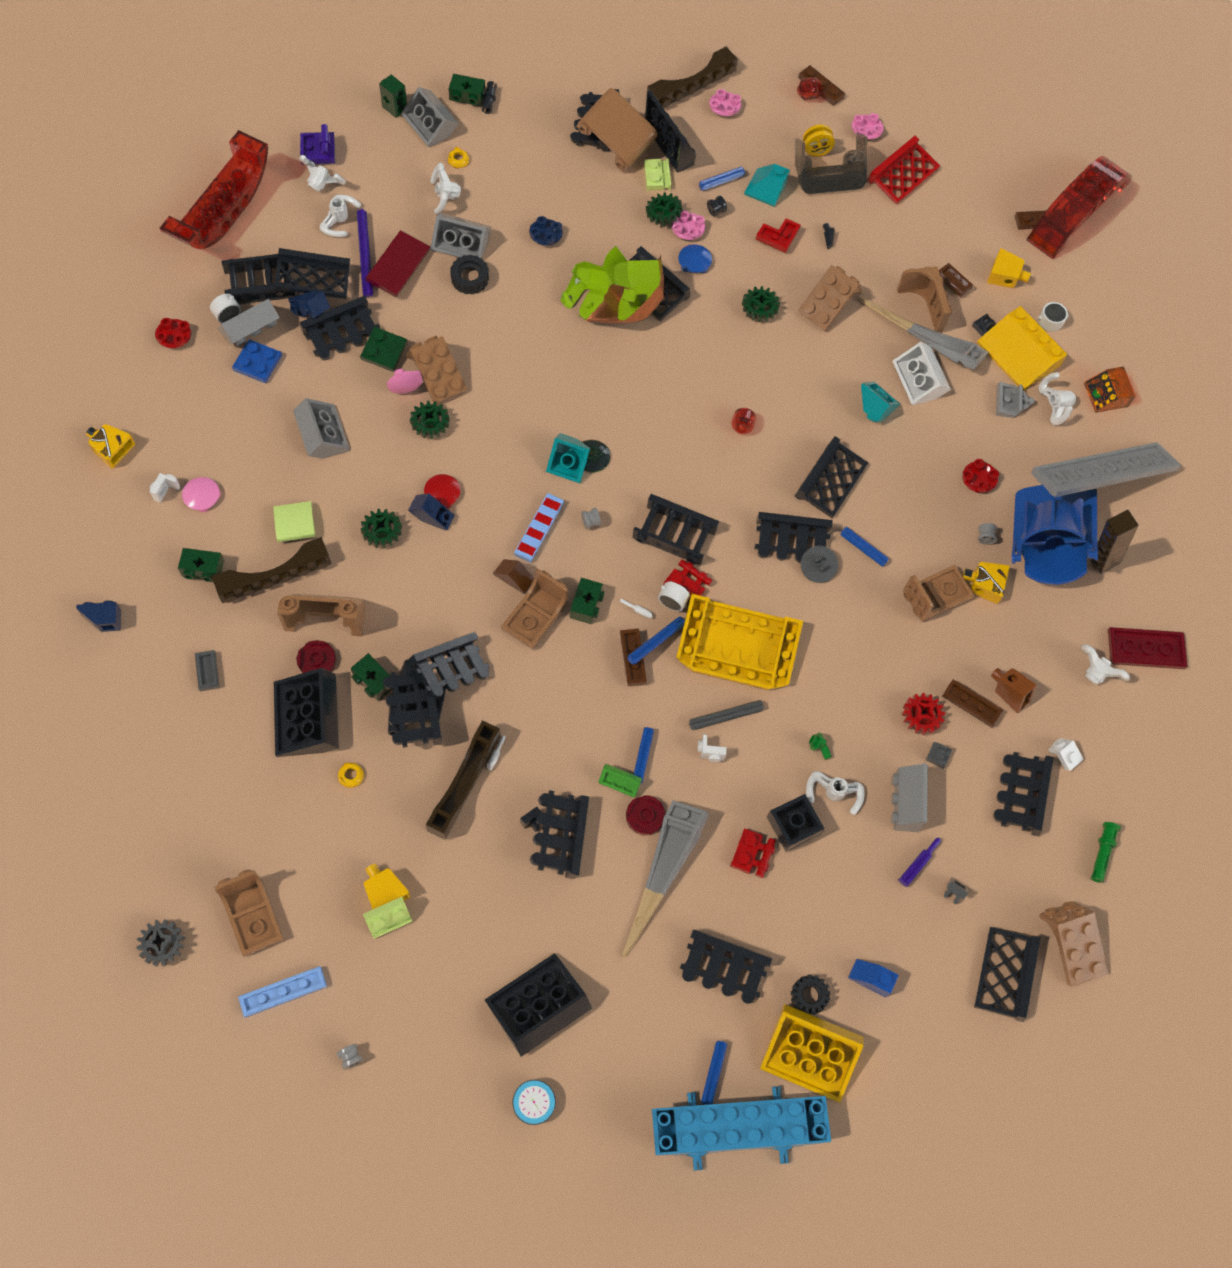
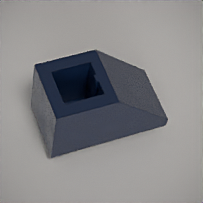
M311 291L288 299L290 309L296 316L314 318L330 308L323 291Z
M429 493L416 495L408 509L420 521L443 530H448L455 516Z
M107 600L103 601V603L85 602L76 605V609L81 616L100 632L121 631V608L117 602Z

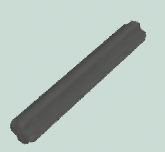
M761 700L692 718L689 720L691 730L703 728L760 712L764 709Z

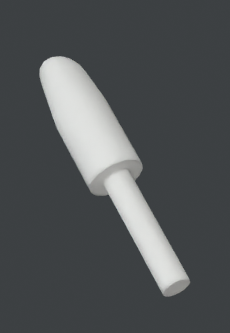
M620 599L621 603L633 608L634 612L652 619V613L649 610Z
M502 735L496 750H493L488 760L487 769L489 771L492 770L498 760L500 748L506 738L504 735Z

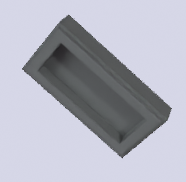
M215 650L195 653L199 691L219 689Z

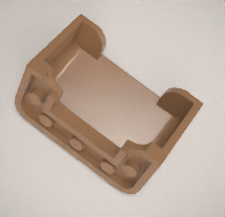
M613 88L608 89L577 124L582 134L590 135L593 132L616 154L614 159L615 165L624 173L650 150L657 138L655 128Z
M293 594L285 596L280 600L277 614L284 631L294 632L297 624H305L306 615L342 617L343 626L351 629L352 636L362 637L365 605L361 599L353 597Z

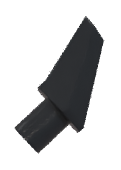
M825 223L822 227L825 230L824 236L828 250L833 246L835 229L834 227L831 228L829 223Z

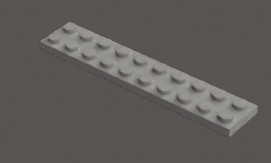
M1156 442L1037 466L1033 468L1031 473L1051 495L1059 497L1177 471L1181 464Z

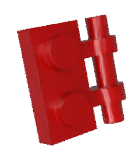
M682 559L678 566L683 568L682 572L674 569L663 585L666 582H674L681 585L689 592L690 598L688 602L690 603L692 594L699 596L704 594L705 588L701 584L705 583L709 586L713 580L704 571L700 572L696 569L694 564L691 562L687 563ZM689 573L697 578L695 582L687 577Z
M744 828L730 867L747 874L750 873L753 867L757 869L755 876L763 878L765 872L769 869L770 857L774 855L776 840L768 838L767 844H762L763 835ZM757 851L763 852L761 861L755 860Z

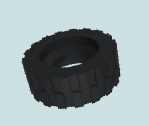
M463 255L452 263L453 265L450 268L451 282L459 292L472 295L484 290L488 285L489 269L487 263L482 258L476 255ZM465 269H475L478 272V277L475 280H464L461 273Z

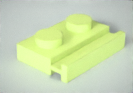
M644 159L646 189L663 190V188H668V190H671L669 160Z
M402 897L363 914L373 939L412 922Z

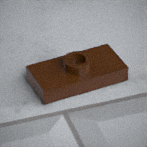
M950 263L939 270L940 276L943 277V282L959 297L972 288L973 284Z

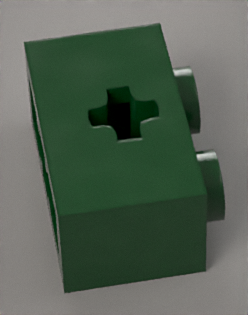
M453 73L448 88L449 100L481 106L483 94L486 92L485 80Z
M391 74L379 83L382 107L397 118L407 105L406 88L402 82Z
M183 548L178 570L181 576L186 579L198 578L206 582H213L211 576L222 573L224 559L220 552Z
M581 577L570 609L571 619L592 624L593 618L597 619L600 610L597 606L599 602L603 601L605 591H602L603 583Z
M369 653L351 667L353 674L351 678L356 684H362L365 687L364 691L371 699L374 697L379 701L392 690H387L383 686L384 678L390 675Z

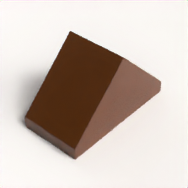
M504 559L493 572V575L525 594L534 580L530 572L517 560Z

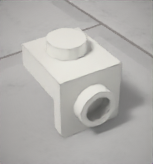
M159 473L155 482L151 484L149 492L154 501L161 503L169 487L179 490L180 485L177 478L173 475Z
M703 734L702 740H698L697 752H701L700 759H709L710 762L718 763L724 761L727 747L707 746V735Z
M1058 739L1048 749L1050 753L1057 754L1064 769L1071 771L1084 760L1073 740Z

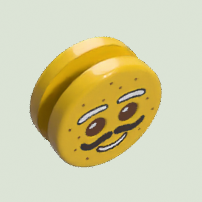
M818 124L805 131L803 144L806 153L810 156L819 157L828 154L833 149L835 139L829 126Z

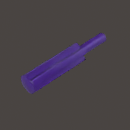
M936 838L927 850L923 849L898 879L903 886L908 887L931 859V853L941 842L940 838Z

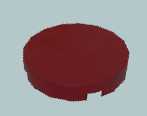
M309 641L298 651L296 657L297 666L302 673L318 668L332 671L336 664L335 651L324 641Z
M644 795L633 799L629 803L626 810V822L631 830L646 836L652 835L662 828L665 810L658 799Z

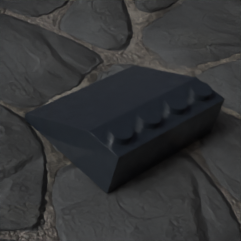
M648 90L645 119L657 132L656 144L677 173L694 166L695 150L691 148L685 136L680 132L678 126L675 125L651 90Z
M318 668L274 682L276 757L324 753L339 749L335 673L324 668Z
M555 953L485 999L489 1009L520 1057L592 1009L587 995Z

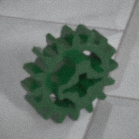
M664 192L663 196L658 193L656 198L651 197L652 201H647V218H650L651 223L655 221L656 225L662 223V226H664L666 222L670 225L671 221L676 222L677 217H681V212H683L681 200H678V196L673 197V193H670L669 196L666 195V192Z
M755 286L753 291L749 289L747 294H744L742 300L743 312H747L746 316H752L753 321L755 318H758L759 322L762 319L767 322L769 317L773 319L774 315H777L780 302H778L779 296L774 297L775 291L770 293V288L764 290L763 286L760 289H757Z
M427 400L426 405L420 402V407L415 406V412L410 413L412 430H416L417 435L422 433L423 438L430 435V439H433L435 434L437 437H440L439 432L445 433V428H449L448 421H450L448 410L443 409V404L437 406V401L430 404L429 400Z
M378 508L377 513L370 511V517L364 516L365 521H361L363 528L360 529L364 541L368 540V545L374 543L375 548L382 545L384 549L386 544L393 546V540L398 542V536L402 535L400 530L402 529V524L399 517H395L393 511L388 514L387 509L381 512Z

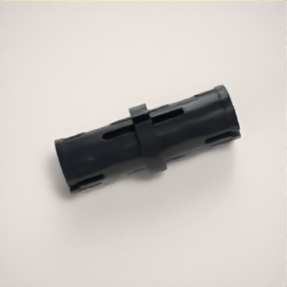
M494 81L487 82L486 92L483 94L482 112L485 110V114L492 112L493 103L496 101L495 92L497 84H494Z

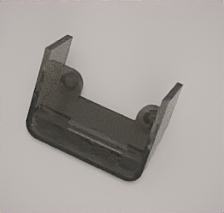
M860 132L856 133V150H850L845 153L843 165L812 168L810 157L805 155V142L795 138V167L802 191L807 194L863 188L867 182V136Z

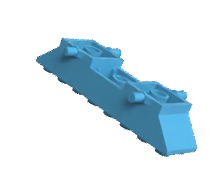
M781 1086L772 1087L773 1100L697 1105L696 1093H687L688 1106L652 1109L655 1156L686 1155L693 1157V1171L703 1170L701 1156L708 1153L774 1149L779 1150L780 1164H789L788 1149L831 1142L826 1096L782 1099Z

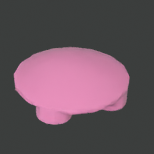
M719 89L710 98L709 106L718 115L732 116L741 108V96L726 92L724 89Z
M871 113L870 115L854 116L852 129L859 137L875 139L882 135L884 128L877 114Z
M685 210L681 212V217H677V221L672 223V230L675 235L686 240L700 237L706 227L703 216L688 213Z
M404 369L395 370L394 376L387 382L388 390L396 394H406L416 390L423 381L421 372L405 371Z
M198 477L190 480L182 490L184 503L189 508L199 512L208 511L221 495L218 485L207 477Z

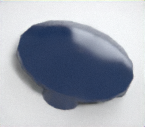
M539 216L537 221L530 226V237L538 244L553 245L562 238V224L547 219L544 216Z

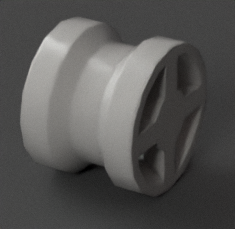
M592 508L589 512H581L585 529H590L593 525H601L597 508Z
M992 523L979 525L978 531L980 535L978 536V541L982 544L996 543L997 536L995 533L997 532V526Z
M357 1044L347 1046L336 1053L343 1062V1070L349 1069L363 1061L362 1056L357 1052Z

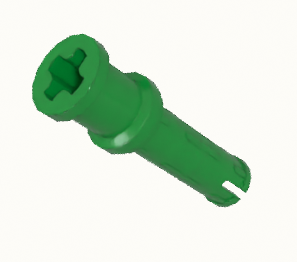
M1103 822L1102 836L1098 839L1099 851L1090 878L1097 883H1104L1112 849L1117 845V833L1121 830L1118 824L1112 822Z

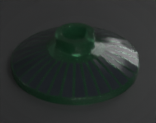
M598 440L582 442L590 448V452H595V454L589 453L584 471L595 473L605 469L610 462L608 447Z

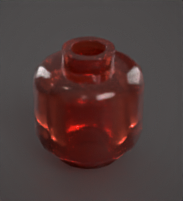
M816 77L804 78L797 87V93L803 100L817 99L822 93V83Z
M749 408L737 409L731 421L733 430L739 434H749L752 432L756 422V414Z

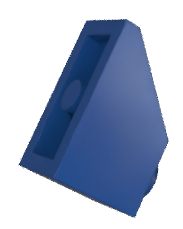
M856 959L848 979L886 998L891 994L899 975L881 965Z

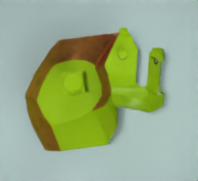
M615 246L606 255L602 266L587 261L577 263L572 270L573 276L566 291L562 293L560 301L565 307L571 309L583 291L589 289L590 292L587 293L579 309L580 315H577L584 318L585 321L611 324L642 321L656 309L664 298V275L661 253L659 260L627 261L617 246Z

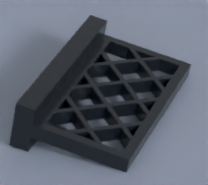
M640 246L636 250V254L629 261L657 259ZM663 264L666 301H661L659 305H666V310L661 314L656 309L652 312L660 321L683 300L686 301L690 298V288ZM668 294H676L679 298L675 301H668Z
M279 248L275 289L299 293L323 291L327 297L346 299L350 258ZM281 265L291 267V269L285 272L281 268ZM303 268L309 271L303 274L299 269ZM317 271H323L327 274L321 277ZM296 272L300 277L293 280L289 275ZM313 274L317 280L311 282L307 277ZM334 274H343L345 276L338 279ZM329 277L335 281L331 285L325 281ZM286 278L290 283L280 284L279 280ZM304 280L308 285L301 287L297 283ZM322 283L326 288L323 290L318 289L316 285ZM339 285L344 291L343 293L336 292L333 288Z
M836 436L829 442L794 495L799 500L803 498L831 518L834 517L868 464L867 461L839 443L841 439ZM838 449L845 454L846 459L838 460L836 453ZM856 461L862 466L860 469L853 470L851 462ZM847 462L849 470L841 471L839 463ZM835 464L837 472L829 473L828 465ZM850 474L852 482L844 483L842 475ZM830 476H838L840 484L833 485ZM826 477L828 485L820 486L819 478ZM841 487L843 495L836 497L834 488ZM830 489L831 497L824 498L822 490ZM818 490L820 499H813L809 496V493ZM833 501V511L826 507L825 502Z
M994 927L989 928L974 1008L1015 1018V1020L1020 1022L1025 1021L1041 937L1033 935L1029 937ZM993 933L1002 935L1006 942L996 947L992 941ZM1017 939L1026 941L1025 949L1017 952L1012 945V942ZM1009 945L1015 955L1005 960L999 950ZM996 952L1002 962L993 967L988 958L989 955ZM1017 957L1021 963V969L1013 972L1007 962ZM1005 965L1011 975L1001 980L995 970ZM990 972L998 980L991 987L984 980L985 975ZM1013 977L1018 987L1010 993L1003 982ZM1001 985L1007 995L997 1000L991 990ZM987 992L995 1001L989 1006L980 1004L981 996ZM1009 997L1014 1004L1013 1012L1004 1010L1000 1002Z

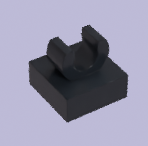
M985 314L974 321L972 326L983 336L996 323L988 314Z
M537 806L520 818V823L524 829L529 825L535 832L542 828L535 821L536 816L542 813Z

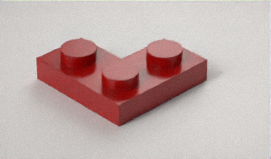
M785 218L778 230L763 223L756 235V240L786 253L800 230L801 224Z

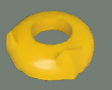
M455 147L448 155V164L454 168H463L469 163L467 152L459 147ZM459 154L462 155L463 158L461 160H457L454 158V156Z
M345 762L338 771L339 783L346 788L357 787L364 779L363 769L356 763ZM353 769L357 774L354 779H347L345 772Z

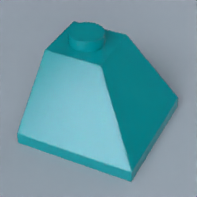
M777 164L757 168L744 195L775 207L787 184L790 169Z
M876 382L862 383L863 411L872 422L883 421L901 404Z
M562 433L558 434L554 439L546 472L581 483L590 448L577 438Z

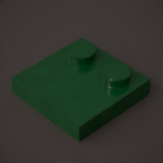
M374 326L360 355V359L394 372L408 341L406 338Z

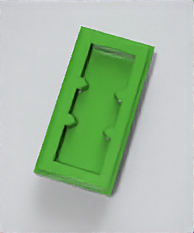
M605 764L598 783L635 798L642 778Z

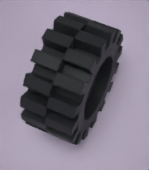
M811 974L802 976L797 980L790 994L792 995L791 1001L795 1004L794 1007L813 1015L826 1008L830 1001L829 995L831 993L828 991V984L825 985L824 983L825 980L823 978L819 979L817 975L811 976ZM806 987L816 989L818 992L816 1002L809 1003L803 998V990Z

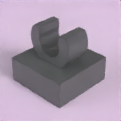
M933 742L926 761L944 769L952 749Z
M951 877L947 883L944 897L947 898L950 893L955 894L956 898L953 903L957 904L960 897L965 899L969 893V888Z

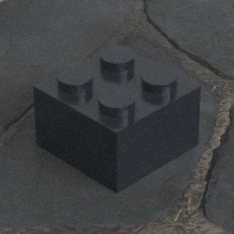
M806 794L770 810L767 815V819L785 852L820 836L825 829Z

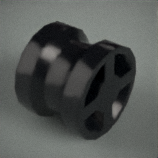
M717 196L715 200L710 199L707 201V208L709 213L715 217L718 213L727 211V204L722 196Z

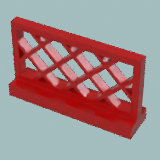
M916 135L877 166L867 178L870 184L875 183L896 205L940 167L918 144L920 139ZM917 150L921 154V158L914 157L913 152ZM903 160L910 161V167L903 166ZM914 161L921 162V168L914 167ZM925 163H930L934 168H925ZM892 169L900 170V176L892 175ZM903 170L911 171V177L903 176ZM914 172H922V178L914 177ZM882 178L889 179V185L883 184L880 180ZM892 179L900 180V186L893 185ZM904 181H911V187H905ZM893 190H900L901 196L897 198L893 194Z

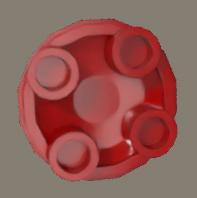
M163 318L160 321L161 324L155 330L157 342L167 348H178L185 345L190 340L192 332L187 321Z
M976 459L974 462H971L962 472L964 484L974 492H989L998 483L999 471L982 459Z
M435 475L426 482L424 494H431L448 509L460 496V484L450 475Z

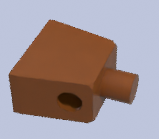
M999 668L993 671L991 677L998 682L995 692L1018 714L1030 703L1037 685L1014 668H1011L1006 673Z

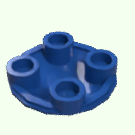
M692 244L683 247L679 252L678 260L681 270L684 272L706 273L711 265L712 256L707 248Z

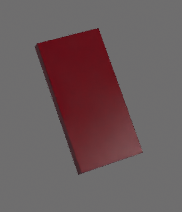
M400 230L366 276V281L397 297L428 254L431 246Z
M1116 627L1108 629L1110 662L1113 665L1186 669L1188 667L1184 632Z

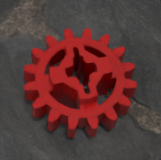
M916 693L913 699L909 697L906 701L907 703L903 706L905 710L902 712V716H906L903 722H909L910 724L908 729L915 728L914 733L916 734L920 730L922 735H925L927 731L932 734L934 729L938 730L944 722L942 717L945 715V712L941 711L944 706L937 704L939 699L932 700V694L926 697L925 693H922L920 697Z

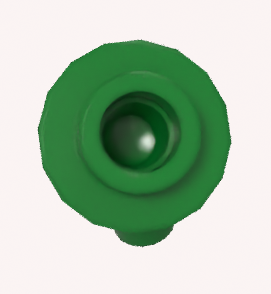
M818 732L813 734L809 740L810 749L814 751L820 748L824 760L831 758L832 756L826 744L827 740L823 738L822 733Z

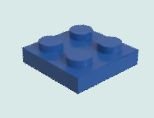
M249 339L233 364L232 369L237 373L266 383L282 354L278 350Z

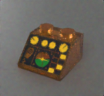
M1124 366L1107 369L1084 382L1095 413L1127 408L1136 397Z

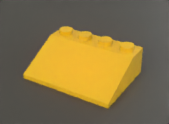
M1021 306L1007 314L977 340L978 345L989 352L988 355L1017 386H1023V391L1060 367L1068 355Z
M784 1004L760 1069L840 1103L863 1049L864 1039L861 1035Z

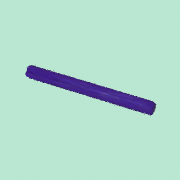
M364 209L357 210L362 292L363 296L365 295L366 298L373 296V286L366 281V276L371 271L367 212Z

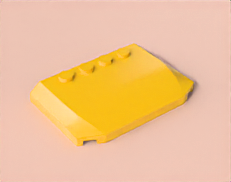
M692 594L676 659L694 673L764 690L785 687L790 683L803 621L786 616L781 618L711 601L708 597Z

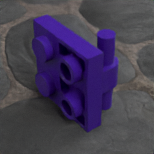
M322 124L321 132L300 133V155L306 156L314 164L335 163L334 132H328V125Z

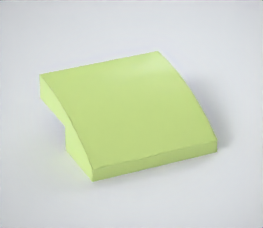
M311 501L273 506L277 542L315 537Z

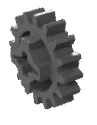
M166 919L163 920L162 924L155 920L154 926L148 923V930L140 931L143 937L137 938L141 945H138L136 948L142 951L139 956L142 959L146 958L145 962L148 964L153 961L155 967H158L159 962L163 966H167L168 960L174 963L173 957L175 955L181 956L178 950L185 947L180 943V941L185 940L183 935H179L182 930L176 928L174 922L169 925V921ZM164 930L171 931L173 935H165ZM163 939L165 942H162L161 947H159L157 944H160V940ZM149 951H156L158 957L151 955Z

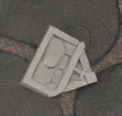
M1003 382L997 384V416L1014 418L1035 402L1032 397L1029 398L1023 391L1022 385L1017 387Z

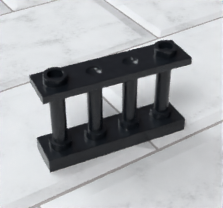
M278 254L221 261L225 274L230 276L231 289L225 290V294H231L239 305L263 302L267 299L270 301L288 299L299 295V292L275 289L272 268H277ZM281 265L285 272L290 269L289 266ZM265 269L266 285L256 286L254 271ZM247 272L249 287L238 288L236 273ZM284 278V282L280 284H288L290 282Z
M650 494L647 502V508L650 509V512L642 529L634 527L632 538L639 543L649 544L683 558L694 565L701 566L704 555L700 551L708 534L715 535L719 521ZM657 513L667 516L659 536L648 532ZM674 520L684 523L676 543L665 539ZM691 527L701 530L693 550L683 546Z

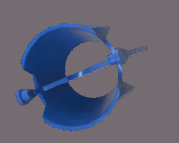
M1043 485L1027 487L1017 491L1015 494L1012 564L1021 562L1022 554L1025 560V575L1034 581L1044 584H1065L1084 576L1087 573L1088 555L1089 559L1098 560L1097 489L1059 497L1051 495Z

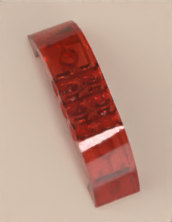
M238 130L229 141L233 155L183 219L179 221L169 216L160 226V231L196 249H206L217 243L228 232L254 197L265 171L268 144Z
M1100 156L1056 198L1035 225L1027 241L1048 257L1054 259L1063 250L1069 237L1116 190L1121 192L1130 183L1132 175L1106 156Z

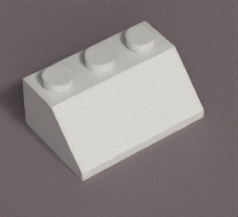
M919 342L892 361L912 405L936 400L951 390L931 346L923 342Z

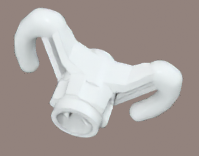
M299 156V160L308 166L310 172L307 185L320 192L321 189L323 190L326 183L346 184V180L336 173L330 176L327 173L328 169L321 165L316 167L306 156Z
M443 163L436 165L430 180L431 184H436L435 193L440 197V203L434 209L435 214L443 211L448 199H458L461 191L460 185L450 182Z
M335 195L330 202L328 216L320 224V231L331 237H346V231H334L329 228L334 223L343 222L348 218L346 202L353 204L356 208H360L361 203L348 195Z
M1058 372L1047 375L1038 387L1039 392L1048 397L1053 412L1050 422L1054 426L1060 425L1068 419L1073 410L1072 406L1076 402V396L1072 391L1055 390L1047 387L1051 380L1059 378L1060 374Z
M1087 644L1081 645V651L1084 654H1088L1090 667L1087 669L1085 677L1091 682L1098 685L1106 677H1118L1122 681L1130 680V675L1125 670L1112 668V663L1104 657L1100 659L1093 647Z
M819 771L813 772L809 777L806 785V796L810 803L815 801L813 787L814 783L818 782L826 789V795L832 801H840L846 794L857 793L856 802L850 809V813L855 815L861 809L865 796L864 786L861 783H847L845 779L838 777L834 779L828 778Z

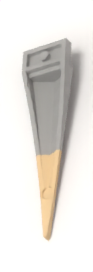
M862 296L858 299L957 364L962 362L965 367L974 370L989 353L973 342L934 331L900 317Z
M674 800L672 801L663 819L647 883L622 953L624 958L629 954L701 837V831L709 817L707 811Z

